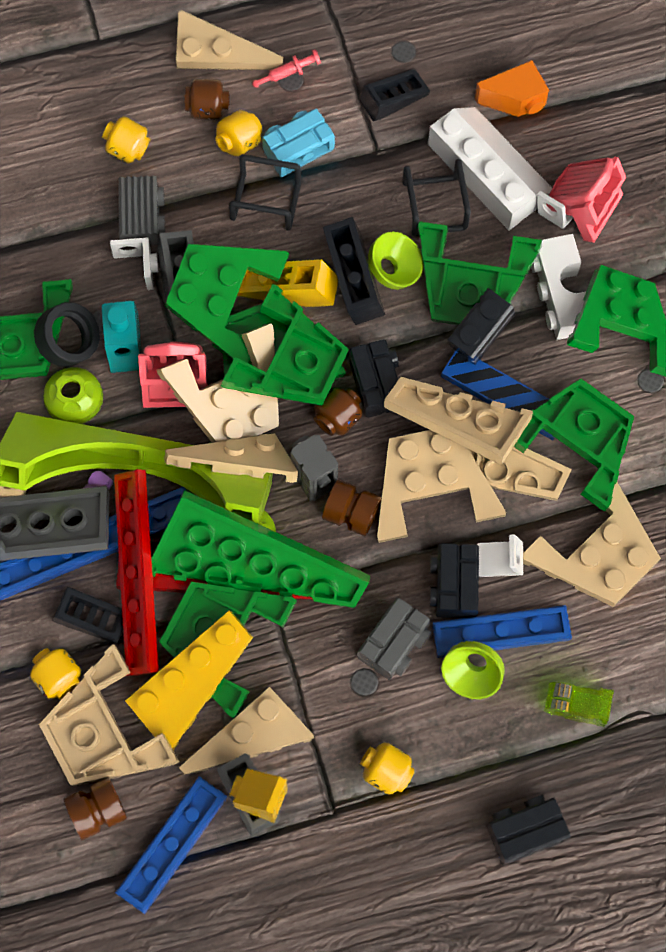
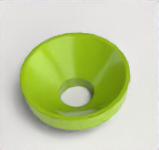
M387 232L379 236L369 249L368 263L370 270L382 285L390 289H404L413 285L420 278L423 271L422 254L415 242L408 236L399 232ZM382 259H387L393 264V274L384 272L381 267Z
M70 367L56 372L51 376L44 388V404L53 419L84 424L97 415L103 403V391L99 381L92 373L82 368ZM75 382L79 384V394L73 398L63 396L61 391L66 383Z
M465 641L454 645L446 654L441 669L446 684L457 694L470 699H484L494 695L502 685L505 671L502 659L491 647L476 641ZM479 654L484 657L487 664L482 667L475 666L469 661L468 656Z

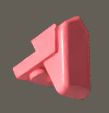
M615 156L613 158L606 157L571 163L555 181L548 196L565 205L566 215L573 216L583 240L594 243L623 196L621 185L625 181L626 175L619 158ZM546 203L550 210L557 212L551 205Z
M174 341L148 345L143 350L144 354H138L143 408L186 407L178 401L173 394L172 388L159 377L156 371L181 359H188L198 389L208 386L206 354L199 344Z

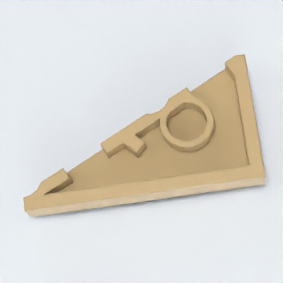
M178 11L177 68L273 70L283 65L282 56L184 11Z
M275 433L165 450V463L177 467L190 469L191 462L212 465V472L249 475L262 479L265 473L286 475V482H297L298 470Z
M269 687L183 763L179 769L184 775L209 770L211 767L228 763L243 754H249L250 758L261 753L281 750L282 747L300 742L306 743L311 741L314 735Z

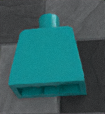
M124 301L102 304L104 344L111 373L139 370L138 354H142L139 315L135 302ZM119 348L130 349V352L125 354L117 353L120 350Z

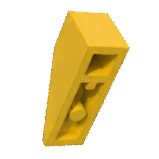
M322 259L287 261L278 282L247 270L237 296L265 300L272 284H275L283 290L282 295L291 303L295 301L303 307L333 306L338 278L337 274Z

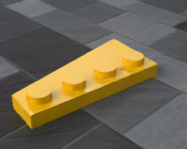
M228 611L125 702L154 737L163 733L174 750L183 734L193 724L202 707L212 697L221 680L231 670L253 636L232 611Z

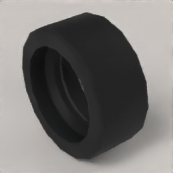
M64 302L46 310L37 319L34 338L40 354L48 362L60 367H70L89 359L94 354L100 341V332L95 317L87 308L77 303ZM61 316L68 317L78 326L81 332L82 343L77 352L67 353L56 344L52 333V325L56 318Z

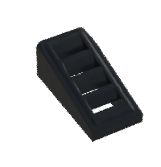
M414 68L364 85L360 96V103L372 121L375 122L429 95L430 89ZM406 82H409V84L414 89L413 91H410V89L406 85ZM397 87H398V89L400 90V92L402 93L401 95H400L399 92L396 90Z
M68 586L66 587L52 621L117 644L123 631L122 608ZM71 602L78 603L73 616L67 615ZM84 606H88L91 608L86 621L79 620ZM99 610L104 613L97 627L92 625L97 611ZM110 615H114L117 617L111 632L105 630Z

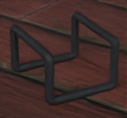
M241 155L239 157L240 177L235 199L229 202L230 220L235 221L238 209L243 208L285 216V229L287 231L291 230L301 187L300 165L275 159ZM246 161L295 169V186L289 211L281 208L240 202L246 179Z
M460 159L455 161L453 175L412 180L410 167L408 165L404 167L402 183L408 189L413 218L411 230L413 236H420L418 230L419 215L413 187L416 185L459 179L464 206L463 224L447 226L448 233L464 231L469 227L471 209L462 161Z

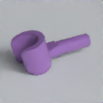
M95 471L89 477L88 484L84 488L107 486L109 490L113 485V480L102 471Z

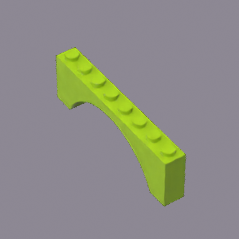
M16 412L0 442V486L27 490L45 479L73 471L87 469H124L132 471L141 469L146 470L147 474L177 483L197 496L259 525L271 489L273 473H265L262 479L249 475L212 472V465L191 462L190 469L177 467L165 463V450L194 445Z

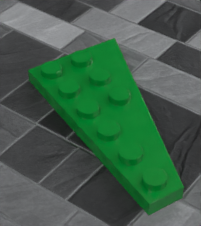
M185 490L151 557L153 576L159 573L172 575L174 580L186 581L187 578L204 580L210 585L230 587L238 590L252 592L267 590L279 592V596L292 597V594L311 597L314 602L355 608L370 581V575Z

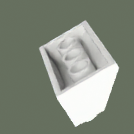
M476 107L454 108L430 126L428 145L453 172L456 159L462 161L466 186L508 230H511L538 209L537 193L539 191L549 195L552 187Z

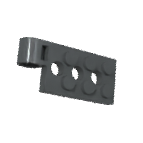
M107 486L1 497L0 561L108 550L110 493ZM72 517H83L82 521L75 526L66 525ZM39 521H50L45 528L34 529V526ZM10 523L17 524L13 531L8 533L1 532L5 525Z

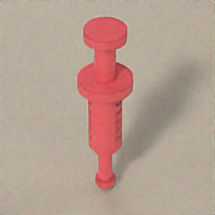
M315 49L311 50L312 55L299 61L296 55L292 56L293 61L270 70L269 75L257 81L254 80L252 82L253 87L257 88L259 85L270 80L274 82L279 81L297 72L299 75H302V67L316 62L317 65L321 64L317 51Z

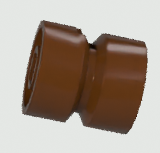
M338 479L328 497L322 519L338 526L346 523L348 530L365 537L376 517L382 497L366 490L358 493L356 486Z
M109 777L91 785L89 793L80 790L63 798L72 823L82 841L99 833L103 824L112 827L127 820L125 810Z

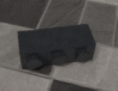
M350 217L324 226L323 230L347 312L354 324L358 325L385 316L376 281L369 267L363 238L354 218Z

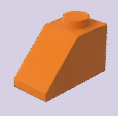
M529 61L477 83L475 100L479 105L520 117L527 113H537L546 106L549 89L534 62Z

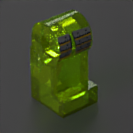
M550 682L544 711L552 715L565 717V719L605 727L609 721L614 690L603 688L596 690L563 682Z

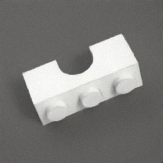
M573 234L542 240V248L531 266L532 272L538 273L540 280L537 285L538 294L541 301H546L548 311H546L547 326L549 330L554 329L556 340L568 338L573 333L576 325L574 324L576 316L581 312L585 302L583 298L586 292L572 293L561 284V280L577 276L581 265Z

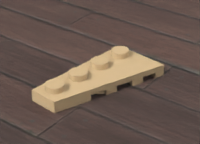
M400 377L384 402L385 408L502 465L523 433L533 414V411L523 408L521 412L507 409L504 403L496 401L488 404L472 400L473 395L461 392L458 395L445 393L442 387Z
M513 447L502 465L469 449L490 486L494 489L557 501L572 470L529 449L523 454Z

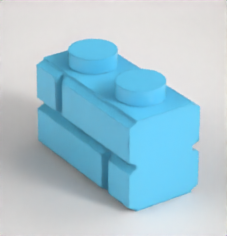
M315 108L310 112L301 111L297 113L291 122L283 126L274 125L265 132V135L262 136L264 153L269 159L297 163L302 167L334 150L335 136L328 124L325 123L318 109ZM274 166L280 177L295 170Z

